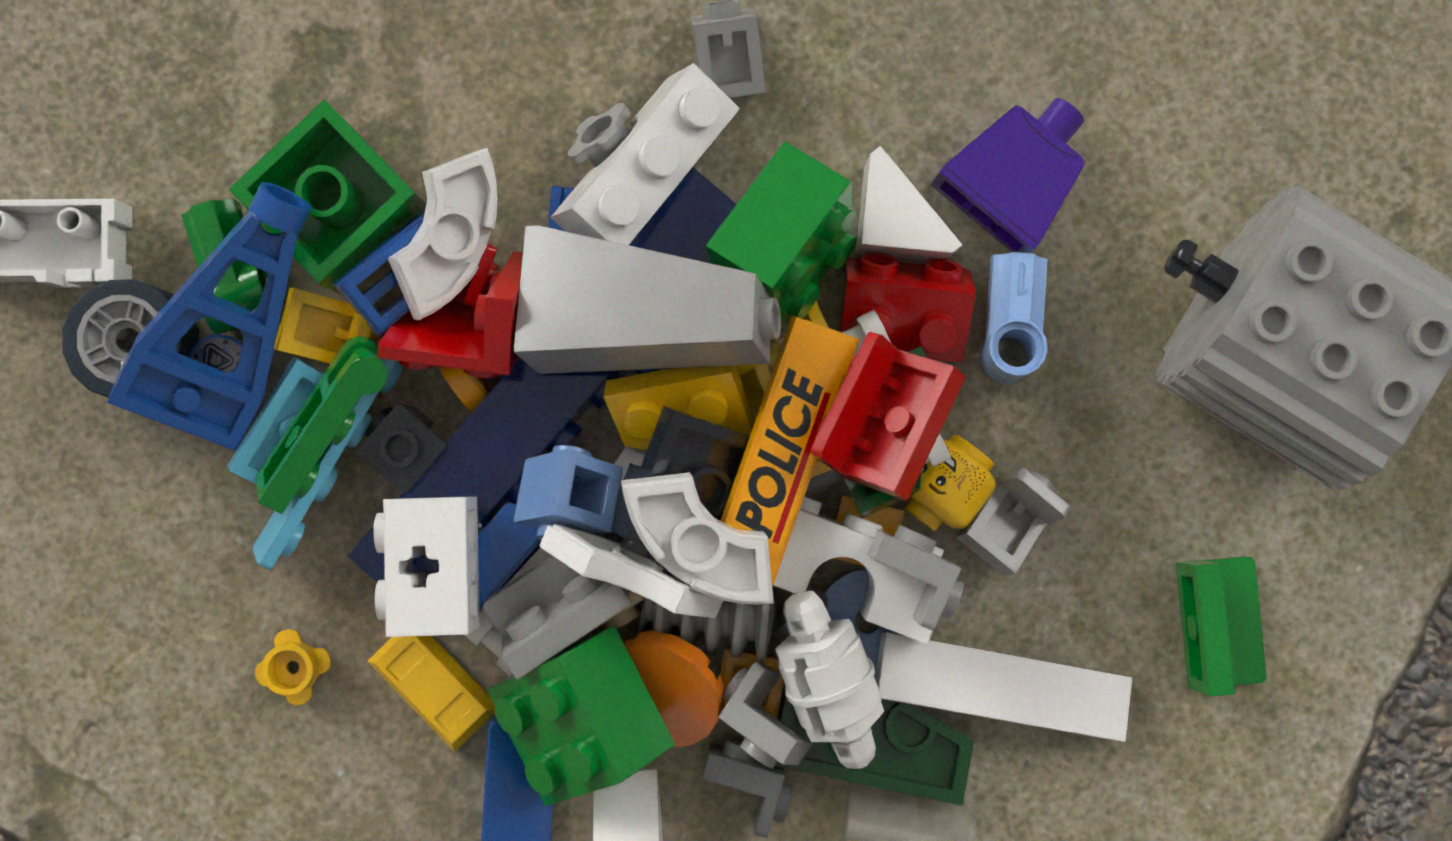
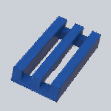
M425 209L332 283L341 294H344L354 310L366 320L367 325L377 335L382 334L410 309L403 294L380 313L372 306L398 284L392 269L363 293L356 286L388 261L390 256L411 242L423 223Z

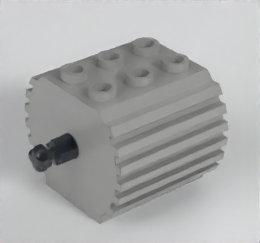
M1301 186L1288 187L1286 192L1282 190L1273 201L1270 199L1265 203L1259 214L1255 213L1247 221L1233 242L1224 248L1219 258L1210 254L1201 261L1195 257L1198 247L1196 243L1184 239L1179 242L1169 254L1164 270L1175 279L1184 271L1191 274L1192 278L1189 287L1198 293L1162 350L1165 354L1156 370L1157 381L1330 489H1347L1350 483L1354 486L1362 483L1367 474L1374 476L1380 472L1389 458L1405 444L1452 365V279Z

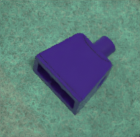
M1055 98L1038 119L1033 117L1024 108L1015 105L947 162L930 185L1011 252L1030 253L1041 242L1085 165L1083 157L1067 145V142L1084 123V118L1072 104L1060 98Z

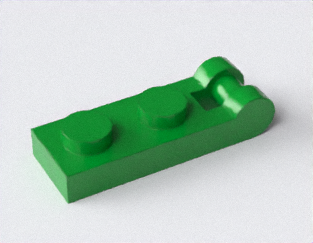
M358 336L349 339L342 346L256 475L259 504L283 514L294 496L303 498L309 492L319 474L320 464L317 462L330 443L334 445L340 444L350 431L356 416L353 408L361 396L374 394L385 386L388 379L387 369L383 360L378 357V346L372 339Z

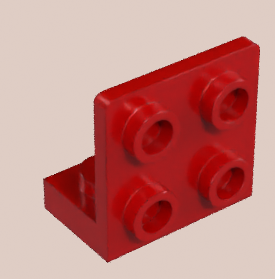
M513 251L501 272H493L488 294H480L474 307L449 302L421 320L413 319L409 310L390 326L379 341L378 357L398 361L401 366L410 369H428L434 366L463 369L466 374L478 378H491L500 374L510 375L519 357L514 353L523 252Z

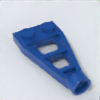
M267 182L261 183L246 215L136 337L110 390L107 403L236 451L264 398L297 234L300 233L312 209L309 203L281 186ZM261 221L283 232L277 234L269 233L262 227ZM239 260L267 273V281L259 304L252 311L214 295L215 287L228 268ZM204 317H212L240 329L243 342L239 362L232 371L226 373L178 354L177 344L179 340L198 320Z

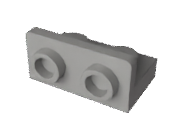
M551 555L483 601V611L502 636V660L518 680L632 603L628 589L605 581L584 577Z

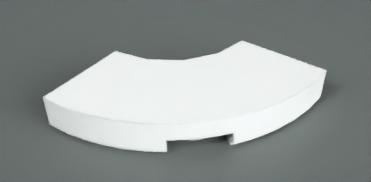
M488 148L479 149L422 172L427 193L423 223L411 242L388 258L412 317L415 320H421L449 303L462 291L479 268L477 265L486 249L491 229L495 227L497 216V183Z
M689 472L621 480L624 501L638 536L656 561L663 565L670 573L690 585L692 589L719 600L755 605L774 603L768 537L763 531L737 530L714 518L700 502L693 477Z
M558 524L548 525L539 545L540 548L580 575L628 589L656 602L675 614L716 618L723 603V600L692 589L690 585L674 576L656 560L632 553L620 547V543L586 531Z

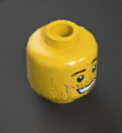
M953 434L949 440L942 438L951 458L934 467L929 462L925 463L922 469L921 490L910 497L911 500L904 508L934 532L941 523L953 529L960 530L966 528L996 489V481L989 472L995 465L994 462L974 445L956 434Z

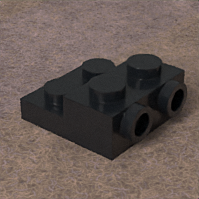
M663 406L642 465L638 466L630 463L624 480L689 472L693 477L700 502L714 518L720 521L750 435ZM621 485L612 530L622 536L620 542L622 548L637 555L655 559L641 541L630 519Z

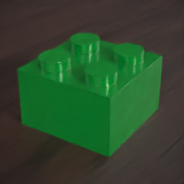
M325 99L228 189L247 210H249V206L260 184L263 182L281 186L308 202L312 209L300 233L297 234L293 257L318 284L338 294L340 292L332 284L403 227L412 217H415L426 208L424 200ZM261 221V224L270 233L277 234L283 232Z
M784 141L706 244L711 264L756 273L771 298L775 297L778 300L781 314V333L788 326L792 316L803 319L808 314L820 293V288L817 286L830 267L835 270L841 268L856 245L857 237L854 236V218L856 213L853 210L851 181Z
M615 625L567 646L518 680L512 674L486 689L495 706V716L498 723L509 734L525 765L526 778L531 787L539 793L545 806L622 783L675 746Z

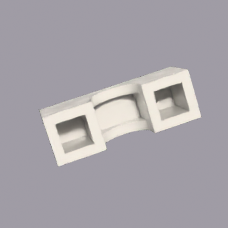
M694 63L668 77L629 123L633 129L625 140L605 161L585 175L551 218L566 232L629 245L740 108Z
M804 496L774 586L792 593L806 591L812 574L823 562L836 557L855 559L864 565L869 579L867 595L860 611L864 619L870 623L928 644L933 631L920 626L913 618L927 583L875 561L867 554L877 530L882 531L883 526L850 513H846L843 523L818 514L822 506L821 502ZM935 546L932 553L942 557L944 550Z

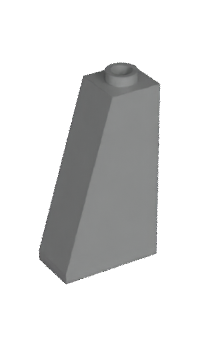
M539 225L525 226L514 353L539 374L769 364L770 340L778 339L780 336L781 314L777 298L769 296L756 273Z

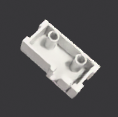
M116 199L0 200V283L38 282L55 288H93L108 280L132 279V265L126 264V229H132L133 207Z

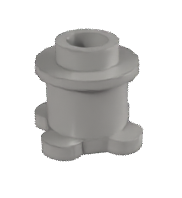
M618 103L609 111L584 120L576 129L578 136L575 144L568 151L569 157L577 164L589 159L595 167L605 161L631 132L624 124L631 115L628 107L624 103Z

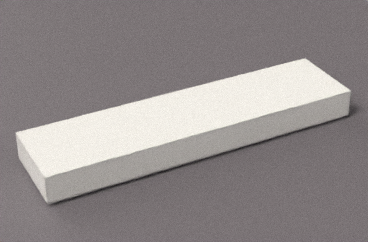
M888 632L881 633L875 680L883 700L1112 741H1126L1132 677L931 640L928 644L904 635Z

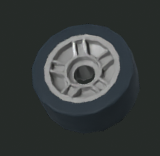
M135 279L108 280L88 289L71 306L62 328V353L71 374L89 391L108 398L110 390L130 351L124 349V343L130 342L131 337L135 334L134 329L140 334L174 294ZM196 323L179 340L177 344L178 354L189 357L191 349L199 341V329Z

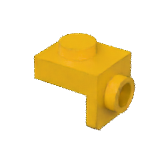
M289 288L274 350L331 364L342 346L349 339L364 336L372 339L378 346L381 334H375L367 325L366 320L354 310L350 303L297 288Z

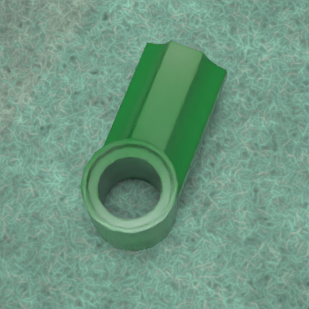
M230 198L205 201L191 206L190 210L181 215L197 268L244 217L241 204L237 200ZM236 261L228 268L215 287L214 295L252 311L259 304L267 281V273L243 261ZM204 317L207 325L217 335L237 329L212 317Z

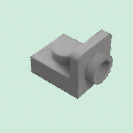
M722 0L702 5L703 15L690 17L698 67L729 98L766 93L757 15L751 8L740 9L739 0Z

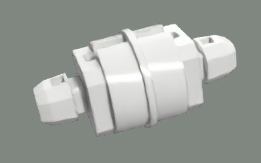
M814 591L795 593L784 602L783 610L790 635L775 649L779 658V669L786 685L787 700L793 704L800 725L806 730L811 742H830L842 765L846 768L861 769L867 766L875 756L876 747L870 727L884 712L880 691L874 677L875 669L873 662L867 657L861 638L856 633L853 623L849 619L831 620L823 601Z

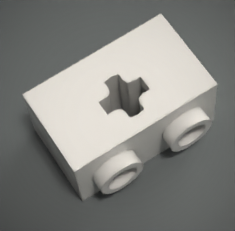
M477 496L383 499L384 513H377L374 520V544L377 553H384L385 580H378L376 585L375 611L378 620H386V637L467 635L479 629ZM425 553L427 558L438 560L439 572L428 575L427 579L424 571L414 570L413 566L414 558L424 556Z

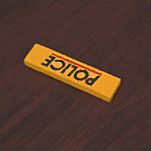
M792 316L720 520L737 530L763 531L767 535L772 587L817 462V458L811 454V448L817 437L819 425L829 413L847 376L848 366L854 357L859 342L858 338Z

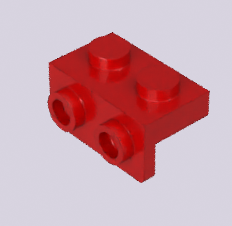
M878 252L865 253L861 258L849 257L847 259L844 269L845 287L838 332L843 333L857 326L856 318L875 310L890 342L898 350L909 352L921 346L928 359L964 362L976 297L970 270L962 268L960 264L947 259H929L924 264L899 262L897 258L889 254Z
M868 332L858 353L852 358L848 366L847 376L829 413L819 425L817 437L811 448V454L844 478L907 501L966 377L955 366L898 350L883 335Z

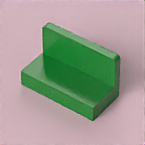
M1240 556L1175 562L1188 688L1211 697L1234 695L1235 685L1265 682L1267 674L1255 560L1252 557Z

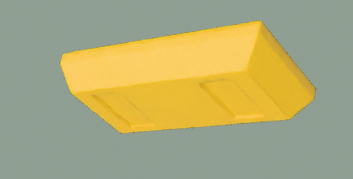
M433 636L391 637L367 661L454 752L495 713V706L489 694Z

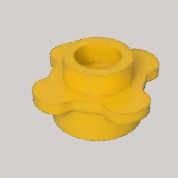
M286 629L275 636V647L266 654L262 662L257 664L255 677L260 685L268 687L276 694L286 696L290 704L302 705L312 698V686L319 675L330 670L332 657L327 649H315L302 641L301 635L297 630ZM291 661H295L299 665V670L296 673H292L288 669Z

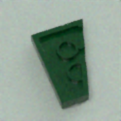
M785 689L779 720L810 741L806 730L800 725L793 704L787 700ZM881 699L884 712L870 727L876 747L875 756L867 766L861 769L846 768L840 763L830 742H811L813 744L799 765H786L778 761L775 766L963 806L974 740L914 705Z

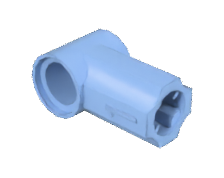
M1020 252L993 254L990 257L985 340L981 345L979 359L984 373L994 382L1004 385L1016 384L1036 371L1045 360L1048 350L1046 337L1043 334L1047 258H1042L1032 253ZM1000 339H1016L1024 346L1027 355L1024 366H1010L1001 359L998 352Z

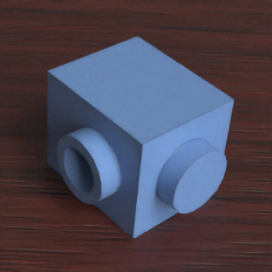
M566 445L554 446L551 453L525 459L513 522L537 529L536 538L541 541L548 525L553 526L554 524L568 526L592 534L612 532L623 467L593 458L592 454L585 449Z

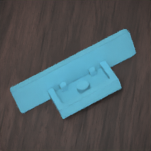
M293 356L227 466L230 472L256 484V475L325 372ZM382 359L387 369L388 378L385 386L380 390L384 394L394 386L402 372L403 366L398 361ZM379 391L374 394L361 396L353 408L356 416L346 437L338 445L330 443L317 463L320 464L319 474L309 492L303 498L294 496L283 514L274 511L252 549L258 565L271 570L280 555L287 558L295 550L305 529V524L301 522L313 500L320 503L331 491L338 475V469L334 468V465L346 445L354 448L364 436L371 421V415L366 412Z

